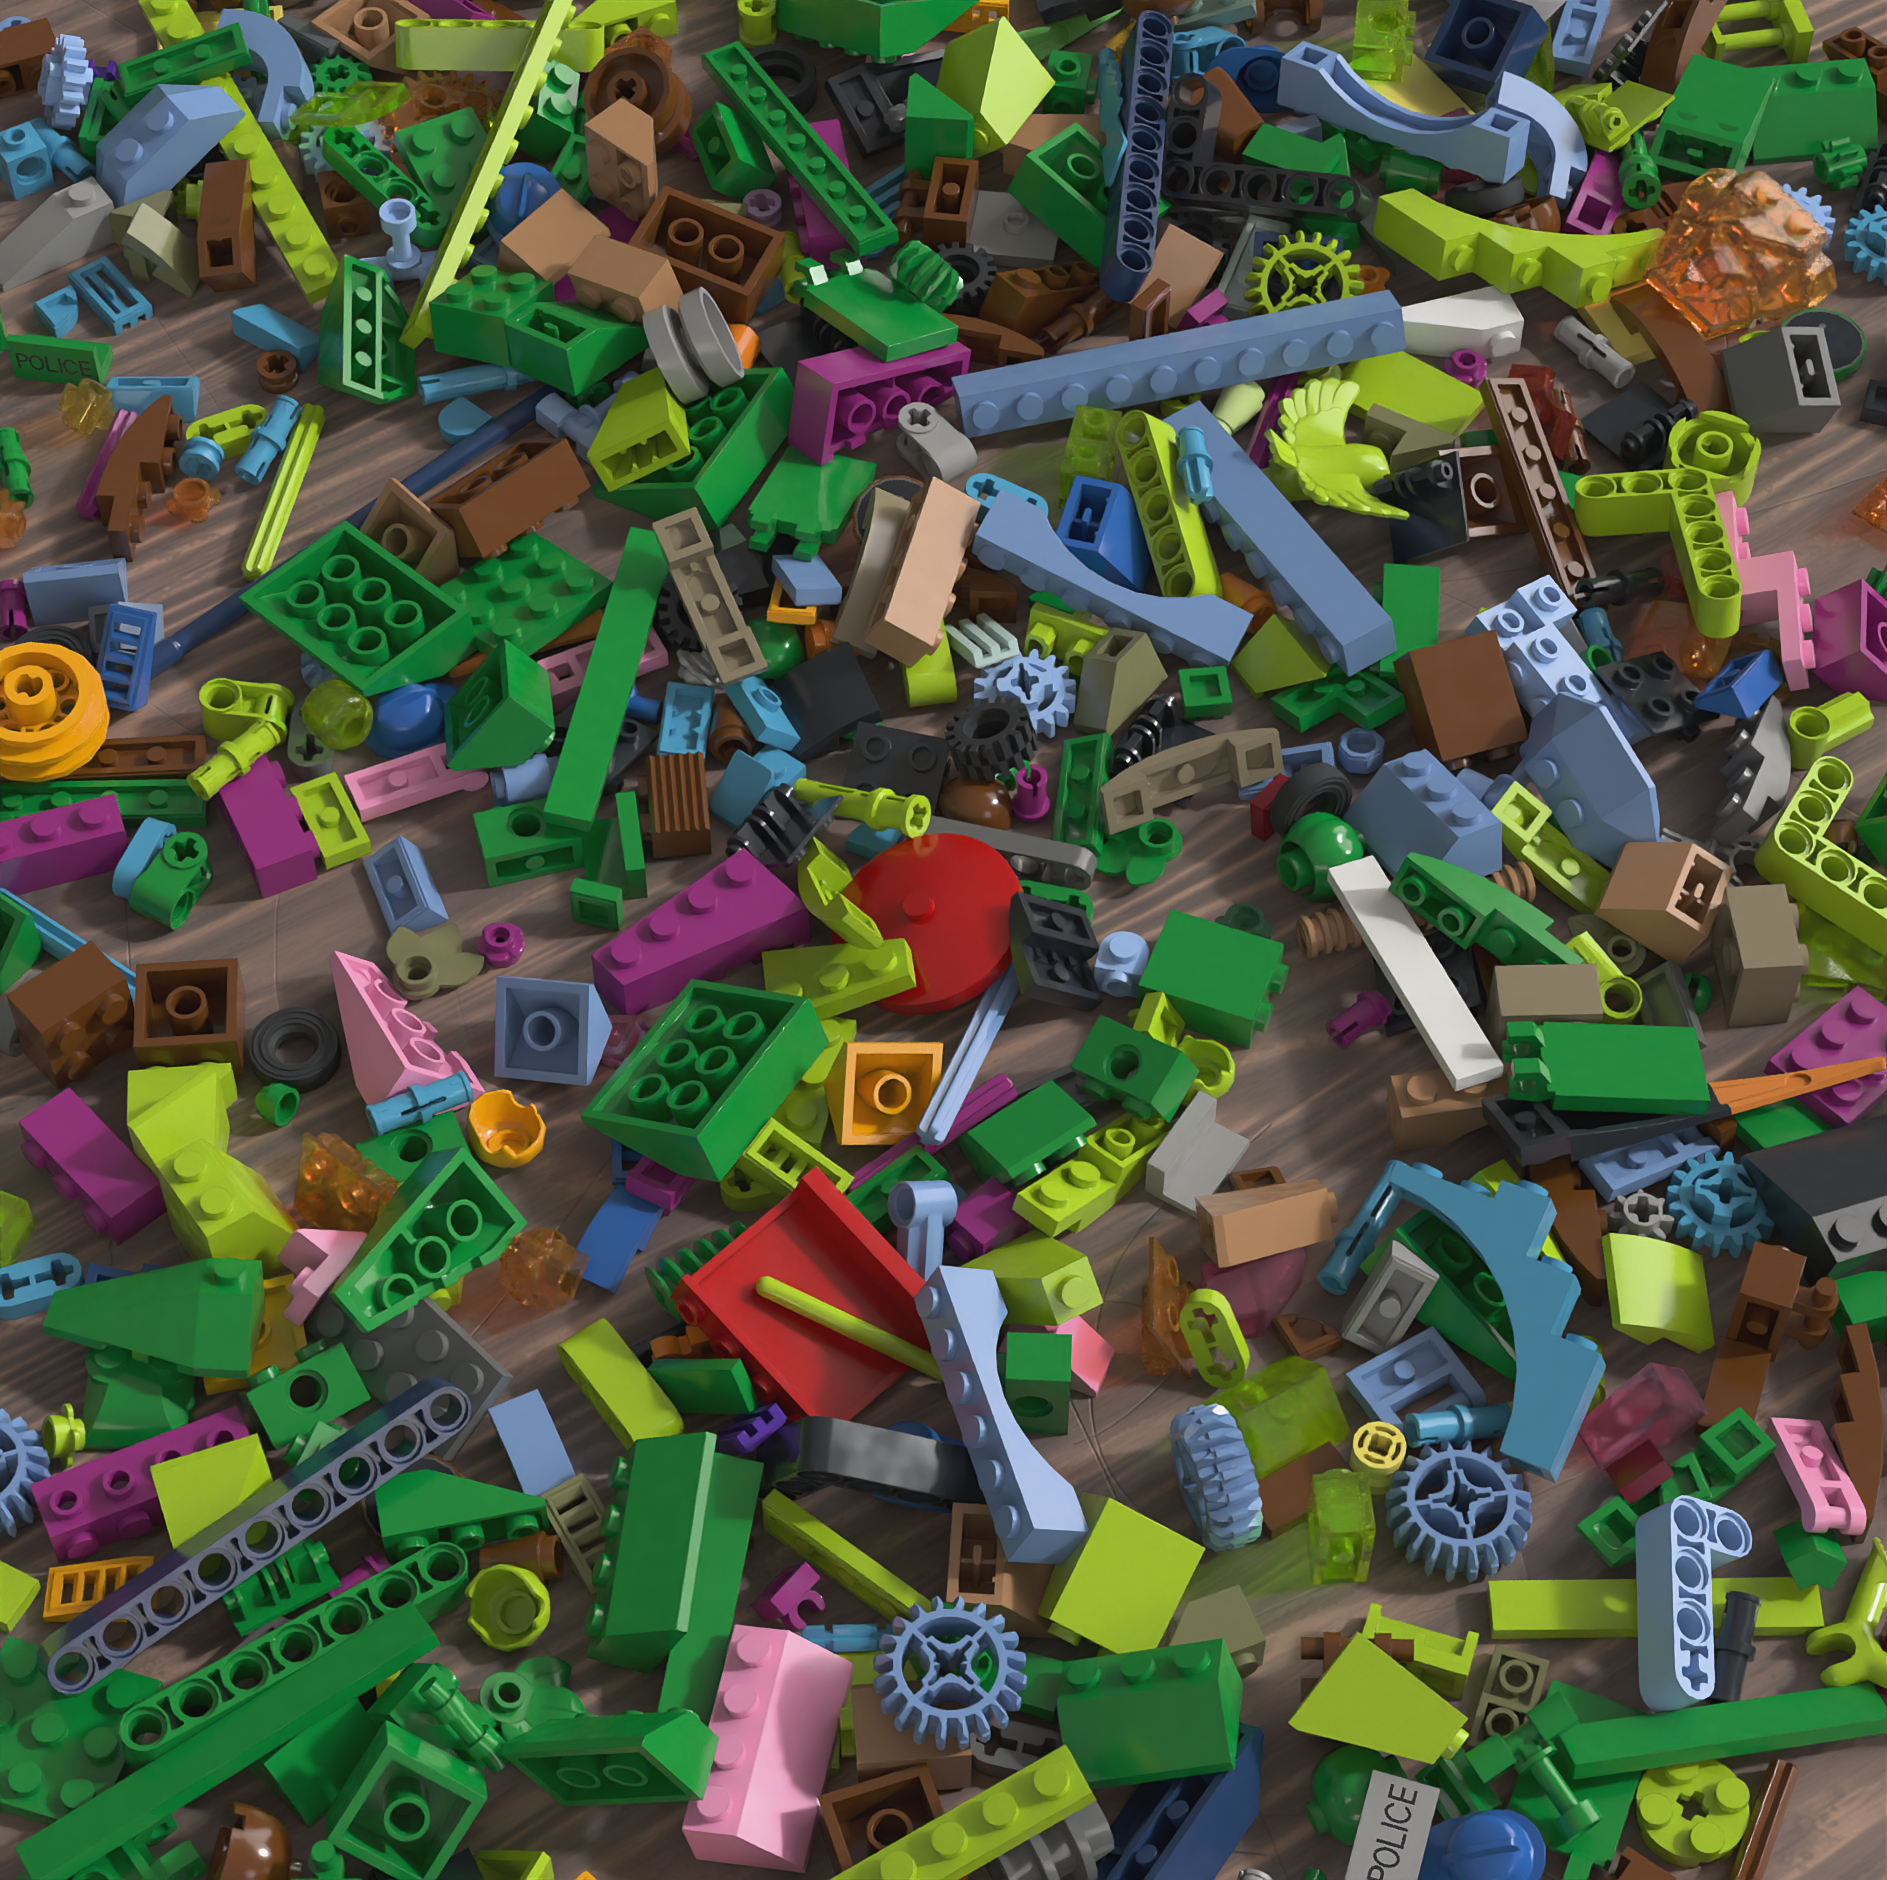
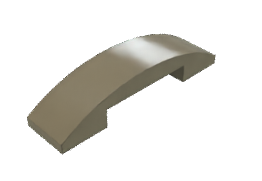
M877 487L871 492L862 524L865 533L847 595L840 603L830 637V642L837 645L849 641L854 652L870 659L874 658L878 649L864 642L863 638L910 504L909 501Z
M693 507L653 522L654 534L677 593L696 636L723 687L768 671V666L750 626H746L716 560L714 546L697 508Z
M1257 728L1208 736L1169 748L1130 766L1099 789L1106 831L1109 835L1154 820L1153 808L1232 780L1240 788L1277 776L1279 773H1284L1279 731L1275 728Z

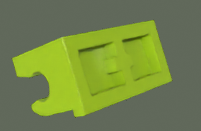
M1371 1603L1362 1635L1366 1638H1374V1633H1391L1392 1639H1414V1662L1397 1663L1435 1693L1462 1700L1476 1651L1479 1633L1468 1631L1466 1640H1462L1381 1616L1382 1605Z

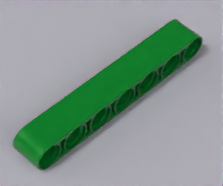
M450 1542L431 1544L133 1706L124 1713L119 1722V1736L126 1764L133 1771L141 1769L398 1609L383 1605L388 1599L402 1598L407 1603L412 1601L427 1623L457 1608L466 1598L465 1590L468 1585V1560L465 1552L458 1545ZM441 1571H448L455 1575L454 1578L448 1581H437L432 1578L435 1573ZM344 1624H352L359 1628L356 1632L349 1635H340L334 1632L337 1627ZM295 1650L310 1654L308 1658L300 1662H290L284 1658ZM245 1678H255L260 1681L256 1687L248 1690L235 1687L236 1683ZM196 1705H204L210 1708L205 1715L200 1717H189L184 1714L189 1708ZM145 1733H155L160 1736L154 1743L149 1745L134 1743L138 1736Z

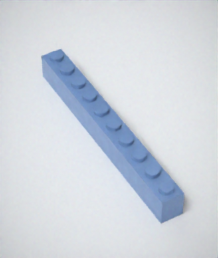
M1389 290L955 376L951 377L957 419L964 435L967 438H973L1405 351L1403 314L1401 306Z

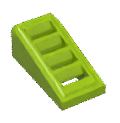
M772 1117L747 1147L736 1165V1168L747 1176L784 1197L794 1191L799 1183L796 1180L806 1167L812 1170L817 1166L842 1194L854 1180L852 1175ZM770 1147L779 1152L772 1162L763 1157ZM789 1157L796 1161V1164L786 1174L780 1167Z

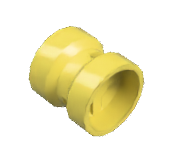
M1380 1421L1367 1423L1360 1427L1354 1435L1349 1466L1361 1480L1360 1490L1368 1494L1379 1495L1392 1489L1390 1483L1393 1474L1396 1473V1470L1402 1471L1407 1447L1405 1437L1398 1428L1389 1423Z

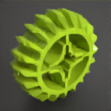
M1297 231L1295 244H1290L1289 239L1283 234L1278 238L1280 250L1278 251L1269 243L1264 245L1263 253L1267 260L1255 256L1252 259L1251 265L1257 272L1246 273L1245 283L1254 288L1244 291V300L1255 302V304L1248 308V317L1325 303L1327 300L1323 297L1321 290L1327 285V281L1332 276L1335 277L1339 285L1340 299L1354 297L1364 290V282L1351 280L1360 274L1361 269L1359 265L1355 264L1344 266L1350 260L1351 252L1344 250L1336 255L1334 252L1336 251L1338 241L1334 238L1324 247L1320 245L1322 237L1319 232L1314 233L1312 243L1305 242L1303 231ZM1309 260L1320 265L1313 270L1306 271L1297 267L1294 262L1291 264L1289 262ZM1277 271L1282 276L1281 282L1284 284L1287 292L1281 297L1280 302L1273 307L1268 296L1267 284L1273 273ZM1297 285L1302 289L1313 286L1311 297L1309 298L1308 295L1302 294L1299 297L1293 298Z

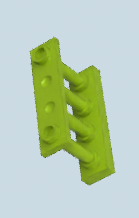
M1758 0L1725 5L1702 46V50L1707 58L1722 62L1723 52L1778 45L1779 48H1784L1791 64L1807 63L1814 29L1800 0ZM1765 17L1768 21L1771 20L1774 28L1722 35L1717 23Z

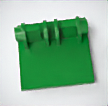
M309 1535L219 1597L218 1600L242 1637L342 1585L327 1562L329 1561V1556L321 1541L315 1543Z

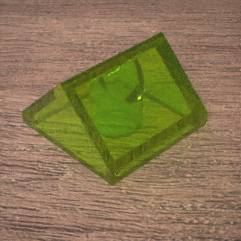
M1291 1354L1244 1379L1238 1385L1228 1388L1202 1403L1204 1406L1215 1403L1222 1405L1235 1419L1237 1429L1242 1432L1245 1446L1249 1448V1457L1252 1465L1255 1467L1254 1473L1257 1481L1328 1441H1331L1335 1447L1351 1436L1350 1428L1325 1367Z

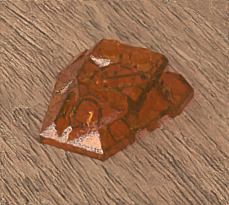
M1711 168L1687 186L1679 200L1681 203L1667 224L1668 229L1659 241L1642 276L1706 338L1747 328L1754 319L1765 317L1768 322L1779 320L1786 311L1796 309L1797 312L1805 309H1814L1833 294L1838 287L1834 264L1821 252L1829 240L1827 230L1764 171L1755 170L1738 174L1734 169Z

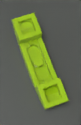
M1514 781L1491 810L1502 822V842L1516 859L1523 861L1530 868L1533 876L1556 896L1582 914L1595 915L1594 912L1611 873L1589 855L1573 847L1567 837L1546 821L1553 811L1518 782Z
M813 836L805 845L807 852L799 860L798 888L804 905L814 916L852 946L861 949H878L884 943V940L875 922L842 895L847 885L853 880L846 863Z

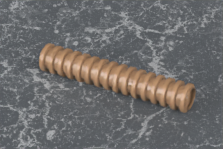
M1523 861L1515 862L1513 868L1507 864L1502 865V870L1483 876L1530 904L1534 901L1536 894L1534 877L1530 868ZM1403 902L1418 928L1421 926L1423 929L1428 930L1433 927L1430 922ZM1343 906L1340 911L1336 908H1329L1326 911V915L1317 911L1312 914L1310 919L1306 915H1301L1297 918L1296 936L1303 954L1309 959L1316 958L1318 952H1321L1323 955H1329L1333 948L1338 952L1344 951L1348 944L1352 948H1357L1361 945V941H1364Z

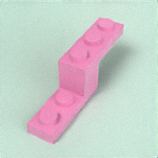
M1732 490L1714 493L1742 584L1739 626L1779 620L1782 664L1790 691L1809 688L1808 669L1816 668L1813 642L1805 638L1806 632L1813 631L1811 609L1809 603L1803 604L1802 598L1803 596L1810 595L1807 569H1798L1793 550L1751 557L1748 542L1742 543V536L1749 535L1746 508H1737Z

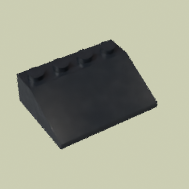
M1887 1114L1744 1154L1741 1157L1740 1161L1787 1247L1793 1253L1807 1257L1802 1274L1810 1288L1816 1285L1820 1278L1824 1277L1837 1280L1863 1272L1887 1270Z

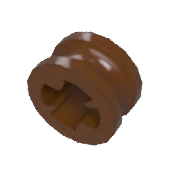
M280 349L265 352L256 362L259 384L268 393L283 394L289 392L299 382L296 359L288 351Z

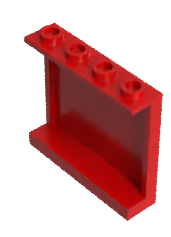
M817 1166L801 1178L794 1191L691 1277L688 1274L682 1277L670 1296L675 1302V1308L681 1318L689 1325L697 1326L711 1341L712 1349L719 1359H741L759 1402L764 1405L776 1403L787 1417L784 1426L808 1416L831 1417L851 1422L912 1367L760 1296L756 1291V1282L759 1278L770 1276L931 1352V1345L921 1317L917 1313L914 1300L926 1282Z

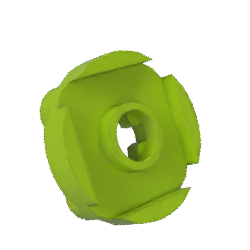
M1715 1759L1651 1768L1645 1772L1638 1785L1633 1803L1634 1817L1637 1816V1822L1642 1829L1640 1835L1645 1844L1662 1859L1682 1867H1698L1700 1862H1711L1716 1859V1863L1731 1856L1741 1844L1750 1818L1748 1805L1750 1798L1749 1789L1729 1768ZM1681 1800H1695L1701 1804V1809L1706 1812L1707 1816L1704 1818L1700 1815H1695L1691 1821L1681 1816L1683 1807L1678 1802Z

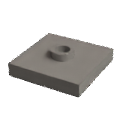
M979 190L969 243L974 244V252L980 247L987 251L986 257L992 256L995 260V265L1029 269L1055 264L1059 237L1050 228L1024 208L1010 193Z

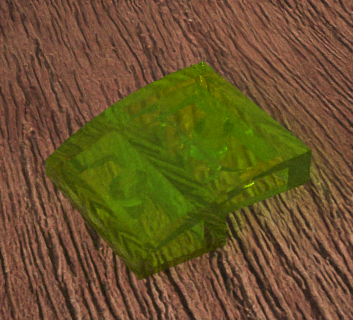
M355 81L342 93L317 92L288 118L292 124L355 126L389 114L408 101L411 95L404 83Z
M1794 898L1793 903L1796 904L1799 914L1798 942L1799 944L1806 945L1809 957L1807 974H1801L1800 985L1844 987L1845 995L1859 985L1878 1001H1887V958Z

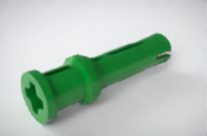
M1643 126L1632 134L1634 136L1633 140H1629L1620 148L1622 163L1619 167L1618 176L1622 185V196L1624 201L1635 209H1646L1653 206L1659 200L1662 191L1656 162L1648 156ZM1643 191L1644 198H1640L1639 192Z

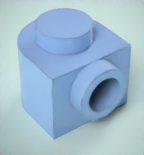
M1119 931L1108 935L1101 942L1094 969V980L1099 991L1116 997L1130 996L1137 998L1138 984L1149 959V948L1142 937L1132 932Z

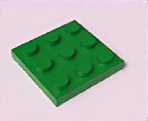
M533 532L523 537L517 535L507 543L508 549L490 560H479L474 566L439 587V589L470 611L478 650L489 656L505 638L527 656H530L606 605L613 581Z
M7 1636L0 1651V1811L51 1825L126 1778L130 1767L126 1764L122 1752L119 1722L124 1713L130 1708L163 1691L164 1687L161 1680L117 1668L87 1690L78 1694L66 1695L58 1692L40 1672L37 1665V1651L40 1645ZM68 1653L63 1654L56 1662L55 1673L66 1674L71 1672L77 1666L79 1657ZM145 1734L138 1736L134 1743L140 1745Z

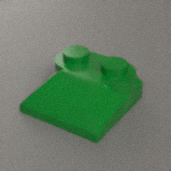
M111 1345L101 1350L90 1348L85 1361L88 1380L82 1416L85 1428V1445L83 1450L119 1451L192 1423L199 1381L198 1376L177 1372L176 1363L156 1357L149 1363L132 1359L131 1350Z

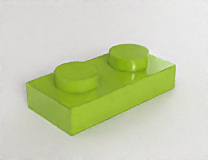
M336 772L290 788L291 795L296 797L304 818L303 823L307 831L312 830L316 838L321 859L326 869L372 853L370 839Z

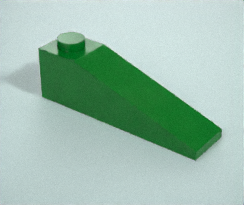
M206 1258L54 1291L43 1323V1332L46 1335L99 1350L111 1345L131 1350L132 1359L149 1363L154 1357L176 1363L177 1372L191 1376L248 1379L265 1314L262 1261L241 1260L238 1258Z

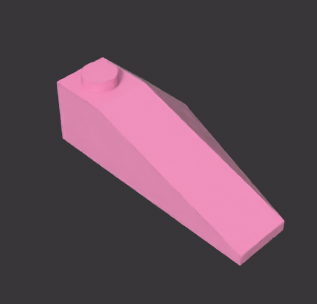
M335 950L332 952L329 961L355 1085L367 1105H374L406 1093L407 1086L419 1083L421 1086L456 1074V1072L461 1070L466 1074L470 1082L474 1100L485 1093L468 1063L457 1051H450L447 1055L433 1040L438 1031L429 1022L421 1021L404 1009L408 999L396 991L394 984L374 963ZM472 1102L463 1103L461 1105L455 1106L453 1108L447 1109L434 1115H439L451 1110L455 1111L457 1109L469 1105Z

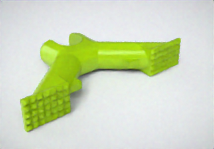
M1877 1537L1872 1539L1871 1552L1844 1620L1813 1631L1806 1640V1651L1810 1655H1821L1836 1650L1846 1651L1852 1655L1850 1659L1834 1664L1820 1674V1681L1828 1688L1857 1684L1869 1680L1887 1689V1652L1882 1650L1874 1634L1882 1613L1887 1612V1551L1883 1549L1884 1546L1880 1544L1881 1540Z

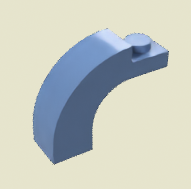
M222 9L217 29L239 22L252 60L251 64L234 70L257 71L268 76V83L257 122L270 145L287 146L290 131L294 130L297 125V110H313L314 84L308 66L291 35L273 19L247 10Z
M1503 71L1486 96L1484 110L1493 107L1530 120L1526 153L1531 158L1537 171L1538 184L1535 197L1551 195V197H1555L1558 209L1563 211L1569 203L1572 192L1587 173V151L1582 134L1572 116L1551 94L1522 77Z

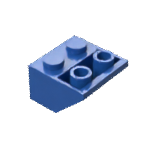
M1076 475L1056 535L1068 551L1088 569L1111 583L1137 593H1143L1153 561L1133 495L1121 484Z

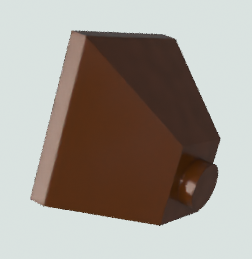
M1499 445L1438 450L1413 464L1416 465L1453 451L1459 452L1470 539L1530 532Z

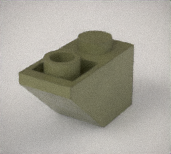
M1113 627L1085 655L1073 722L1077 731L1091 734L1108 732L1111 736L1123 727L1125 721L1142 703L1152 697L1154 691L1168 677L1147 633Z
M1238 1584L1188 1602L1169 1646L1223 1638L1241 1679L1254 1673L1259 1666H1262L1266 1639Z

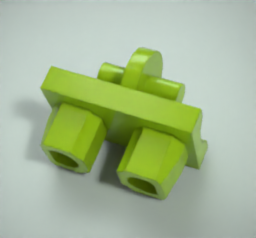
M1036 602L1030 611L1024 654L1029 657L1030 652L1033 649H1037L1039 659L1041 660L1046 659L1049 655H1054L1056 658L1064 661V666H1068L1070 673L1081 677L1085 655L1111 629L1090 622V612L1088 610L1086 612L1075 610L1073 615Z

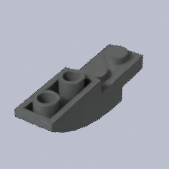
M1773 695L1750 718H1736L1734 725L1737 727V730L1723 747L1726 755L1719 772L1729 780L1726 785L1729 793L1715 810L1718 818L1710 836L1724 848L1745 831L1749 834L1754 832L1779 812L1786 800L1791 770L1790 744L1780 701Z

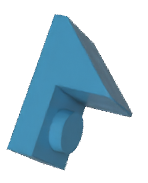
M768 744L753 758L743 751L737 750L733 754L708 806V812L714 818L736 830L748 815H752L751 812L754 807L759 805L758 803L772 786L786 783L793 788L797 780L806 778V765L781 749Z

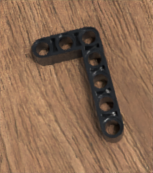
M1195 72L1185 73L1174 82L1165 128L1160 191L1167 197L1187 207L1343 223H1358L1370 214L1373 207V197L1370 191L1353 177L1347 175L1212 162L1222 107V94L1219 88L1212 82ZM1204 88V94L1199 103L1191 105L1190 99L1195 90ZM1196 131L1197 137L1192 146L1183 148V141L1186 135ZM1184 174H1189L1188 185L1185 189L1177 192L1176 184L1178 179ZM1230 178V187L1227 192L1217 196L1218 184L1223 179ZM1271 182L1272 189L1270 194L1266 198L1258 200L1257 193L1259 188L1264 183ZM1308 186H1313L1312 198L1304 204H1299L1300 192ZM1350 190H1355L1354 202L1349 207L1341 209L1340 201L1342 196Z
M808 1416L777 1429L756 1447L755 1461L764 1463L758 1498L765 1499L774 1488L791 1501H796L829 1486H835L950 1511L953 1509V1503L987 1505L983 1491L979 1487L978 1477L966 1446L831 1417Z

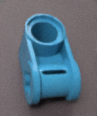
M1216 26L1174 33L1169 83L1174 84L1185 73L1205 74L1209 63L1219 53L1233 47H1247L1246 43L1241 37Z

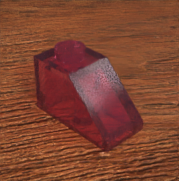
M1649 1362L1584 1417L1578 1435L1599 1470L1606 1471L1605 1468L1648 1439L1651 1440L1656 1449L1672 1444L1710 1411L1683 1369Z

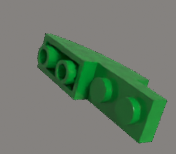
M1411 852L1404 859L1388 888L1389 892L1466 950L1474 942H1477L1507 966L1583 964L1584 959L1548 933L1554 920L1507 889L1459 866Z

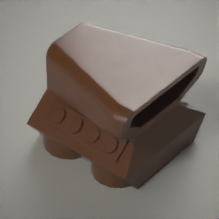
M1217 66L1202 75L1219 88L1222 94V107L1212 162L1246 165L1243 162L1242 153L1262 123L1265 122L1229 74ZM1204 88L1195 90L1190 99L1191 105L1199 103L1203 97ZM1171 95L1168 97L1167 115H1168V109H1169V103H1170V97H1171ZM1196 131L1186 135L1183 141V148L1192 146L1197 137ZM1230 178L1223 179L1218 184L1217 191L1225 193L1230 187Z

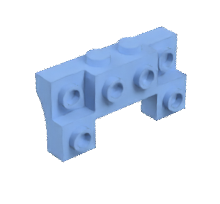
M1550 575L1517 589L1508 601L1476 615L1464 631L1465 634L1471 636L1491 630L1496 631L1515 696L1532 719L1558 693L1566 691L1576 697L1585 698L1606 706L1630 746L1651 735L1615 693L1609 695L1558 631V629L1568 623L1577 612V609Z

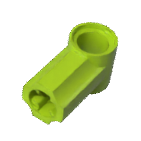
M1859 691L1855 694L1846 692L1817 708L1803 706L1795 709L1791 713L1787 724L1791 767L1808 770L1815 761L1822 757L1823 753L1871 729L1874 716L1871 713L1869 701Z
M1587 931L1577 935L1565 946L1584 959L1583 964H1596L1603 1007L1601 1024L1630 1025L1634 1021L1643 1000L1642 991L1638 983L1621 973ZM1614 993L1620 994L1627 999L1630 1009L1620 1013L1614 1012L1607 1007L1604 997Z

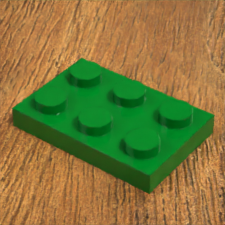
M472 106L395 131L392 138L414 183L447 214V228L487 137ZM489 198L484 206L485 209H487ZM486 222L477 234L473 232L469 243L490 235Z

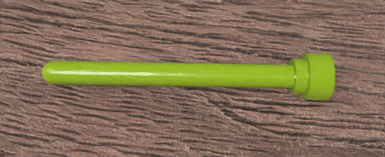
M763 1276L757 1280L756 1291L760 1296L943 1382L932 1353L770 1276Z

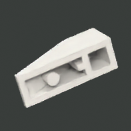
M1495 286L1401 307L1406 344L1404 352L1450 358L1453 352L1468 349L1480 354L1484 359L1505 356L1520 350L1524 318L1511 295L1505 294Z

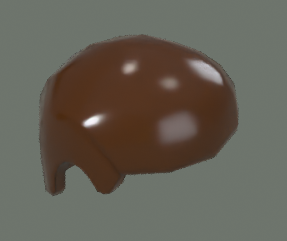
M960 775L949 780L941 790V795L938 798V809L942 818L1008 831L1013 823L1010 794L1004 783L997 778L994 781H986L985 775H983L980 781H973L970 775L967 778Z

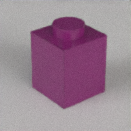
M991 1177L957 1204L956 1216L953 1222L947 1226V1243L952 1252L962 1261H972L1028 1233V1220L1012 1210L1016 1197L994 1177Z

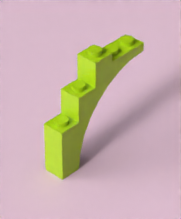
M1411 188L1378 197L1372 236L1438 281L1473 272L1507 295L1541 286L1576 309L1609 300L1611 288L1662 275L1671 235L1660 228L1608 235L1560 234L1529 230L1465 214L1436 202Z

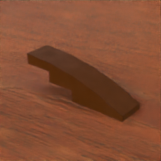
M1866 1323L1849 1325L1844 1329L1836 1352L1843 1374L1839 1375L1830 1400L1837 1423L1833 1424L1829 1439L1866 1510L1867 1519L1864 1532L1861 1535H1850L1853 1545L1864 1543L1872 1523L1883 1459L1884 1418L1879 1373Z

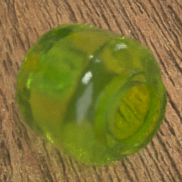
M331 679L320 683L308 694L302 706V721L306 729L330 749L346 750L359 745L369 735L373 723V709L369 700L345 682Z

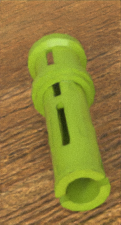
M800 778L793 786L796 792L794 799L799 805L842 795L844 799L832 814L864 821L874 831L884 832L887 829L902 831V834L908 838L922 836L930 823L931 806L928 799L922 795L913 794L907 798L897 796L891 789L878 788L871 792H865L853 788L820 783L806 778Z

